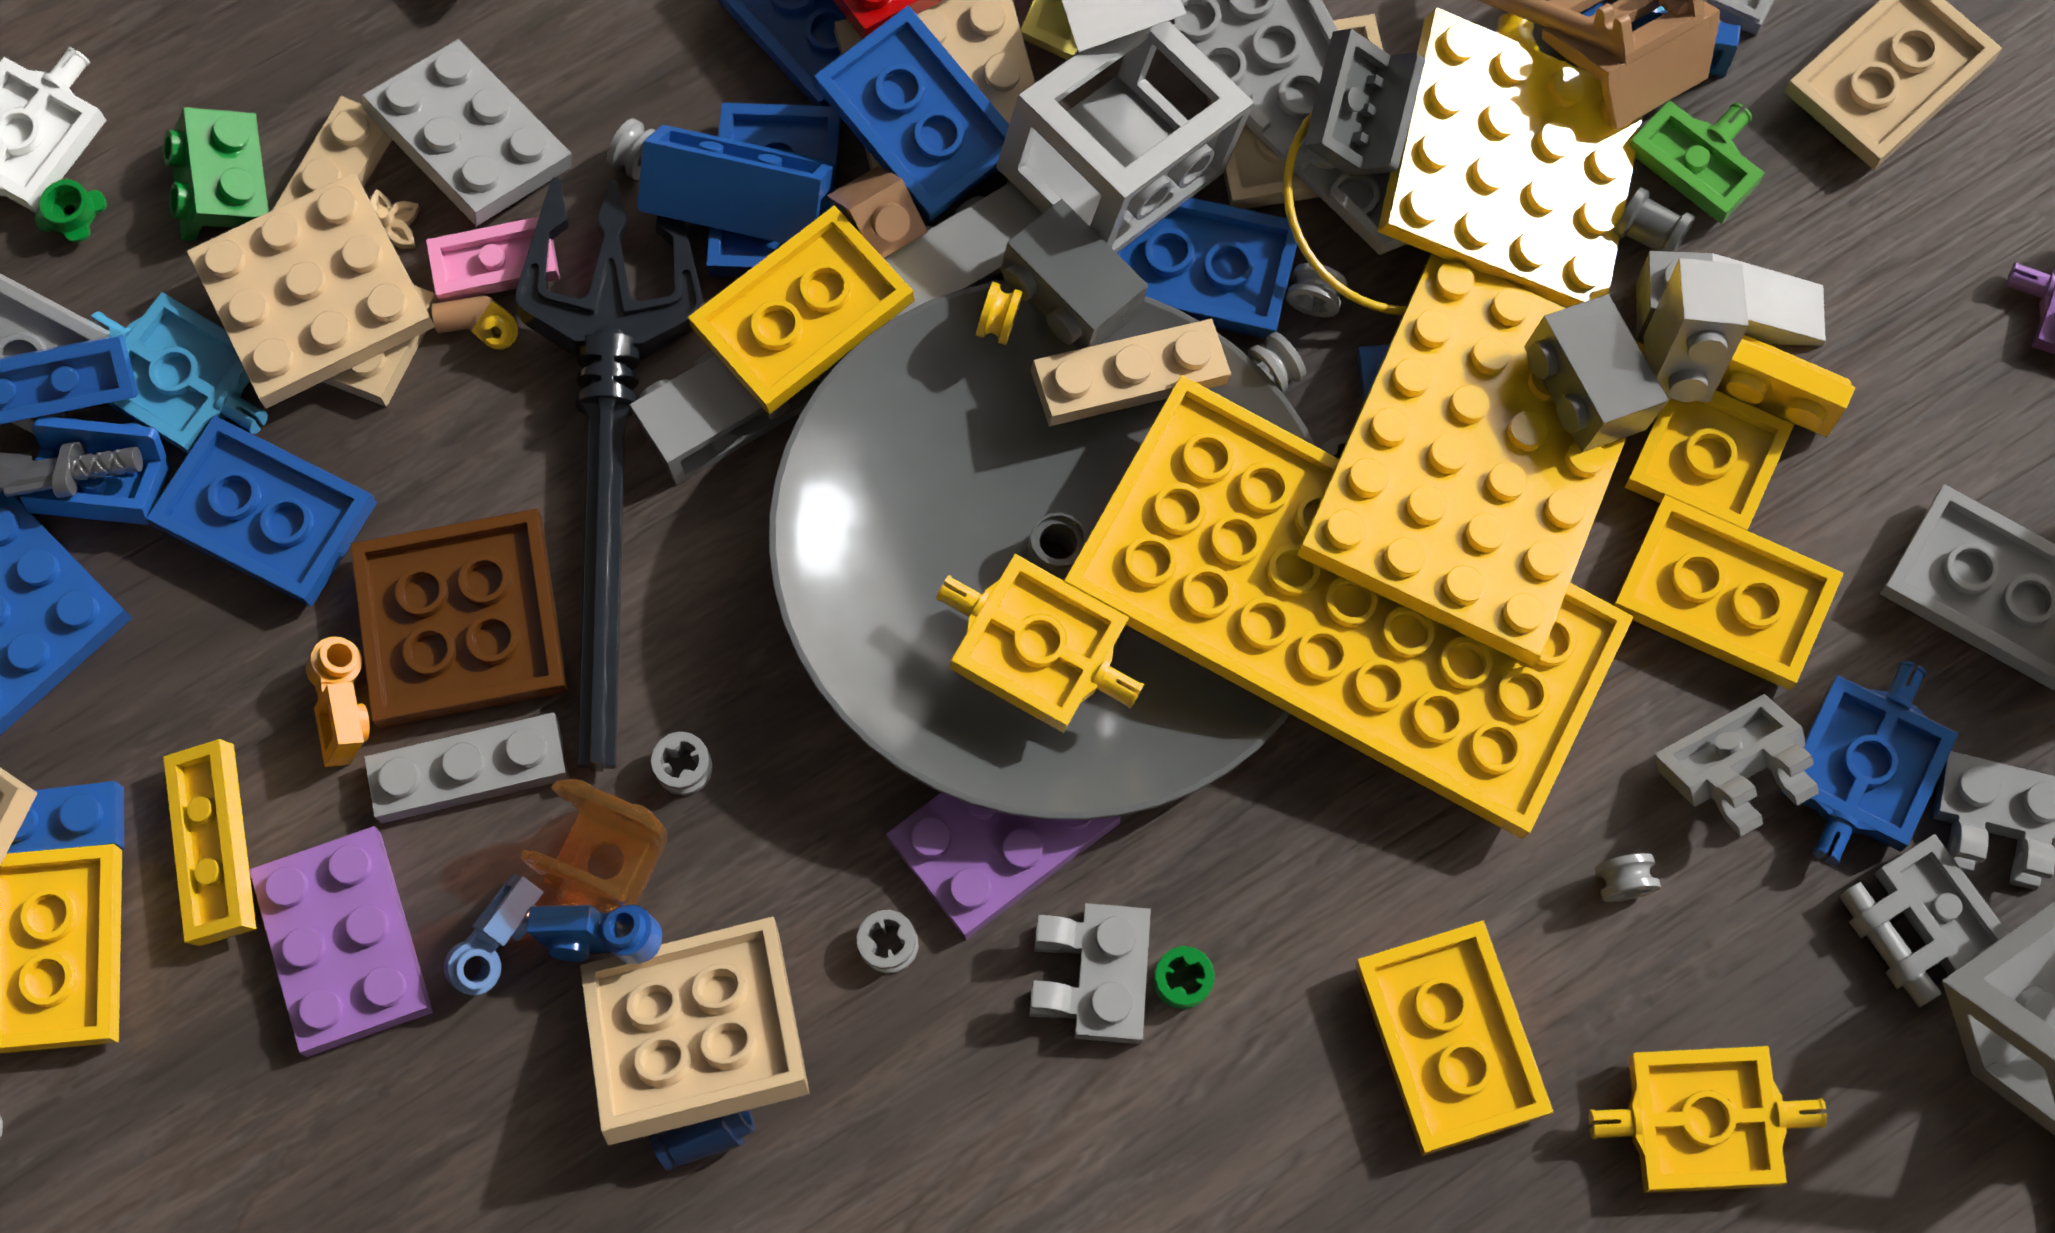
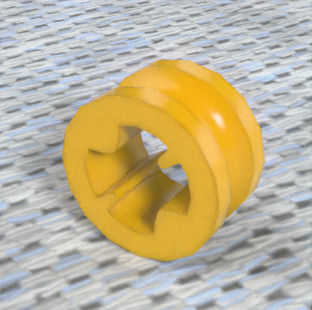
M992 282L978 323L976 336L984 338L986 334H994L998 337V343L1006 345L1023 291L1015 289L1012 293H1004L1000 289L999 283Z

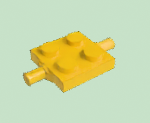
M1014 554L1001 578L987 588L983 594L948 575L944 585L942 584L936 595L935 600L941 601L969 617L966 636L952 657L949 669L1062 733L1065 732L1080 704L1093 695L1096 689L1131 709L1144 686L1143 683H1139L1110 667L1113 647L1125 628L1129 617L1017 554Z
M1769 1046L1632 1053L1628 1057L1632 1085L1629 1109L1589 1111V1124H1601L1593 1125L1589 1129L1592 1139L1632 1136V1141L1640 1155L1644 1193L1782 1186L1787 1183L1782 1152L1786 1129L1825 1128L1827 1124V1113L1806 1114L1820 1113L1825 1110L1826 1106L1823 1099L1783 1101L1782 1095L1773 1081Z

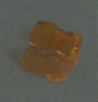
M556 780L551 789L563 800L571 802L578 809V817L557 859L533 850L529 852L524 849L521 859L532 870L545 877L544 885L558 891L555 899L566 906L592 905L594 908L597 907L606 912H612L614 909L622 906L638 905L666 846L668 839L666 828L650 810L642 805L631 804L598 790L582 780ZM602 846L617 847L623 852L624 864L620 872L616 876L605 880L590 874L588 862L592 853Z

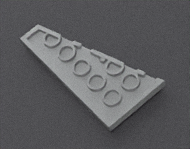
M1181 0L1186 15L1169 21L1254 101L1245 124L1279 158L1286 162L1288 151L1296 132L1313 110L1333 31H1338L1323 1ZM1304 137L1297 153L1294 172L1379 255L1406 245L1407 243L1377 232L1391 172L1350 176L1304 147Z

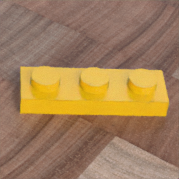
M217 739L163 756L184 942L202 946L256 930L234 744Z

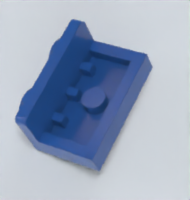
M36 417L32 426L40 447L36 461L58 457L60 447L63 444L82 442L86 454L92 453L93 455L98 452H114L117 449L138 447L142 455L143 468L140 472H125V474L106 475V477L78 481L77 492L74 496L57 498L53 493V489L21 494L20 498L27 513L149 525V521L146 518L157 503L171 469L160 436L155 428L133 423L115 424L85 421L74 417Z

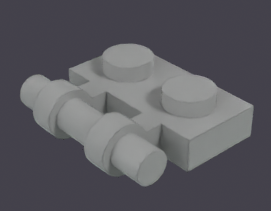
M1936 834L1889 862L1875 873L1876 877L1890 894L1878 903L1874 901L1861 882L1838 896L1853 916L1849 924L1860 939L1865 936L1869 938L1890 967L1885 972L1896 989L1903 986L1919 1008L1942 994L1926 970L1940 963L1946 973L1951 975L2009 934ZM1902 912L1926 944V946L1915 953L1911 952L1890 923L1891 919Z

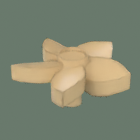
M376 189L370 198V202L391 243L401 249H416L409 225L415 221L418 215L419 204L401 201L391 206L388 197Z

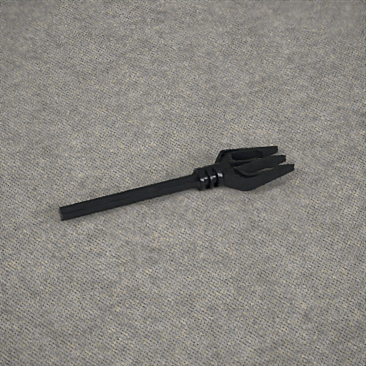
M554 177L550 181L516 289V305L518 317L523 324L577 357L579 366L583 368L576 377L578 385L583 388L576 396V408L579 412L587 415L588 418L577 767L590 768L591 772H603V769H615L617 761L625 419L627 416L634 414L630 404L638 400L632 390L639 383L638 376L633 370L637 368L639 359L649 356L694 331L691 328L688 316L703 305V296L684 221L659 215L656 220V232L673 246L674 293L671 296L646 301H638L630 295L620 243L627 230V219L615 180L609 182L597 218V228L603 242L590 293L584 298L577 299L548 291L547 271L550 239L553 240L568 229V216L561 180L558 177Z

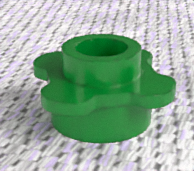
M61 179L52 183L43 191L39 202L40 209L35 214V223L44 232L55 230L65 234L69 242L80 243L90 236L89 226L92 224L95 216L106 209L107 201L98 190L87 192L78 182L71 179ZM73 207L76 208L73 214H66V212Z

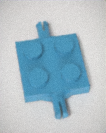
M163 292L160 293L142 317L129 324L126 328L106 317L100 311L91 315L98 326L111 332L109 336L124 335L139 393L135 398L105 403L141 426L155 428L162 439L189 454L214 415L223 420L227 417L247 429L251 434H256L261 430L256 421L263 426L265 425L268 417L267 412L241 398L243 389L250 379L225 329Z

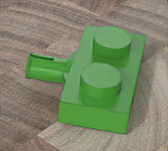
M1669 100L1631 139L1629 145L1636 151L1635 158L1722 224L1760 184L1765 172L1742 156L1732 141L1752 121V115L1747 108L1739 115L1743 105L1733 103L1714 125L1692 118Z

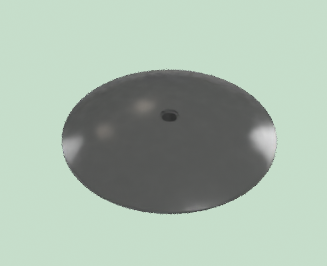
M1005 281L995 282L1000 284V289L1004 293H1012ZM992 283L964 288L929 300L895 317L880 327L840 360L818 386L801 412L785 446L779 465L769 518V556L774 592L784 627L793 648L817 691L850 730L869 748L900 771L943 794L970 805L1008 815L1045 820H1091L1123 816L1162 806L1192 794L1228 774L1254 754L1283 725L1290 713L1127 625L1113 647L1110 667L1144 684L1133 706L1129 709L1127 708L1128 706L1096 689L1093 695L1080 704L1064 733L949 669L952 657L966 636L969 617L943 602L935 600L947 576L950 575L955 580L983 594L987 588L1001 578L1014 554H1017L1064 581L1167 399L1049 426L1031 373L1033 360L1078 349L1073 344L1063 343L1054 335L1047 324L1046 316L1030 300L1020 301L1006 345L998 343V337L994 334H986L984 338L976 336L981 313ZM1145 296L1139 314L1104 343L1199 321L1172 306ZM1217 333L1231 371V376L1226 385L1209 388V390L1315 446L1307 427L1274 382L1237 346ZM1046 542L1059 543L1067 549L1070 556L1065 559L1051 558L1043 552L1040 545Z

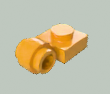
M328 637L319 641L306 662L307 677L315 686L318 695L314 712L325 767L350 765L363 743L368 740L370 731L367 708L363 703L357 704L353 686L362 668V656L359 649L351 641L342 637Z

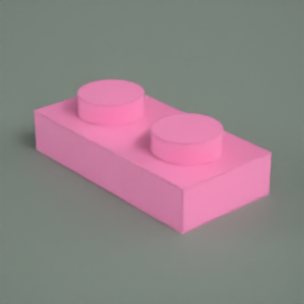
M539 217L427 239L433 282L438 300L446 302L517 289ZM551 239L547 282L560 280L554 243Z

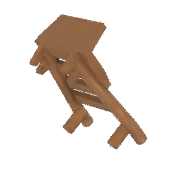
M1477 0L1543 26L1542 39L1567 60L1600 80L1608 124L1616 130L1708 78L1720 21V10L1704 0H1618L1613 4L1607 3L1599 7L1596 13L1590 17L1582 15L1580 12L1602 0ZM1661 6L1667 11V13L1632 32L1631 23Z

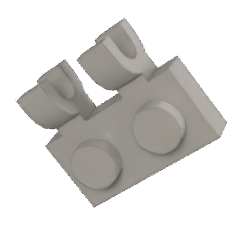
M1765 694L1654 754L1658 772L1694 807L1712 798L1726 822L1740 837L1763 825L1761 814L1749 803V800L1757 797L1755 786L1747 779L1759 771L1769 768L1783 793L1795 805H1799L1819 794L1817 783L1804 771L1814 764L1812 755L1803 748L1806 744L1802 726Z
M1951 751L1938 778L1932 819L1952 824L1947 851L1964 873L1971 874L1974 871L1975 861L1982 863L1987 857L1988 833L2017 839L2009 884L2037 890L2040 887L2041 877L2049 879L2054 873L2055 776Z
M1085 903L1083 922H1076L1059 916L1038 915L1034 951L1080 954L1078 988L1057 982L1034 980L1033 988L1031 989L1029 1016L1076 1019L1074 1039L1141 1044L1143 1040L1151 909Z

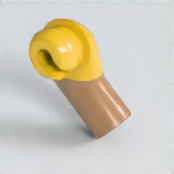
M488 296L432 304L433 323L438 334L468 329L483 343L493 349L510 347L518 336V325L514 316Z

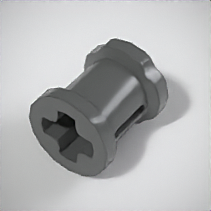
M1640 187L1626 207L1613 233L1619 236V239L1628 236L1654 251L1676 252L1692 225L1695 216L1688 212L1681 216L1649 199V191Z

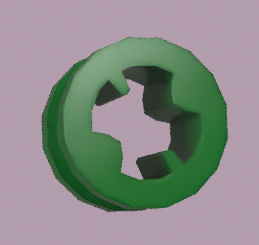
M1180 946L1172 948L1161 957L1154 970L1153 984L1156 994L1164 1003L1173 1008L1188 1009L1196 1007L1206 999L1214 986L1215 972L1212 962L1205 953L1195 947ZM1177 961H1180L1186 969L1196 966L1202 976V979L1197 978L1194 982V986L1199 988V990L1191 995H1187L1182 987H1176L1171 990L1167 984L1166 977H1171L1174 970L1168 966Z

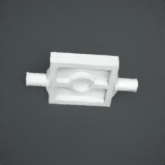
M68 47L65 54L50 73L27 70L5 57L0 61V196H7L35 213L40 208L39 202L43 191L49 185L64 177L107 121L98 108L76 97L69 89L85 67L90 64L89 60L79 51Z

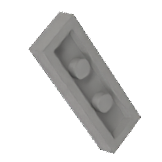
M554 712L365 756L374 817L381 824L570 779L559 720Z

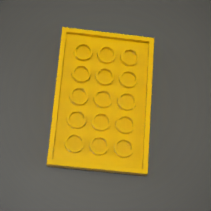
M1431 253L1296 556L1528 665L1534 666L1543 653L1626 440L1625 437L1582 453L1572 433L1567 432L1561 425L1556 405L1543 381L1538 379L1530 369L1524 345L1544 315L1565 308L1497 276L1469 269L1462 263L1452 262ZM1636 341L1645 357L1644 345Z

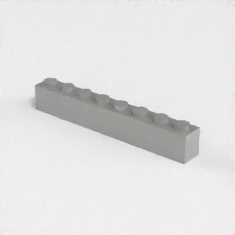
M1008 180L1005 186L986 197L976 196L967 200L956 210L954 216L935 227L925 226L928 233L884 258L914 291L915 302L897 316L929 300L964 288L1005 281L1001 272V266L1007 242L1043 213ZM712 350L700 356L691 369L672 380H659L648 386L641 393L639 399L631 403L630 406L640 430L677 486L801 413L818 386L840 360L770 415Z

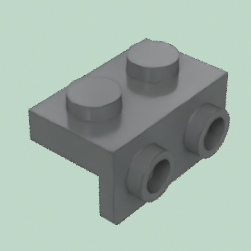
M1352 28L1333 31L1303 146L1350 176L1396 171L1400 164L1425 65V58L1416 52L1390 56Z

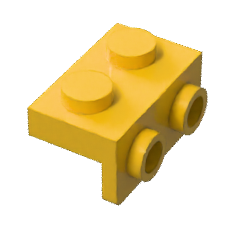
M1744 335L1716 390L1824 437H1828L1846 410L1856 387L1851 386V381L1843 376Z

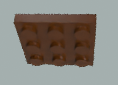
M537 508L350 543L372 721L378 728L568 692L543 521Z

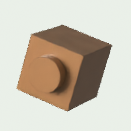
M880 166L827 195L831 206L835 205L883 258L928 233L903 179Z

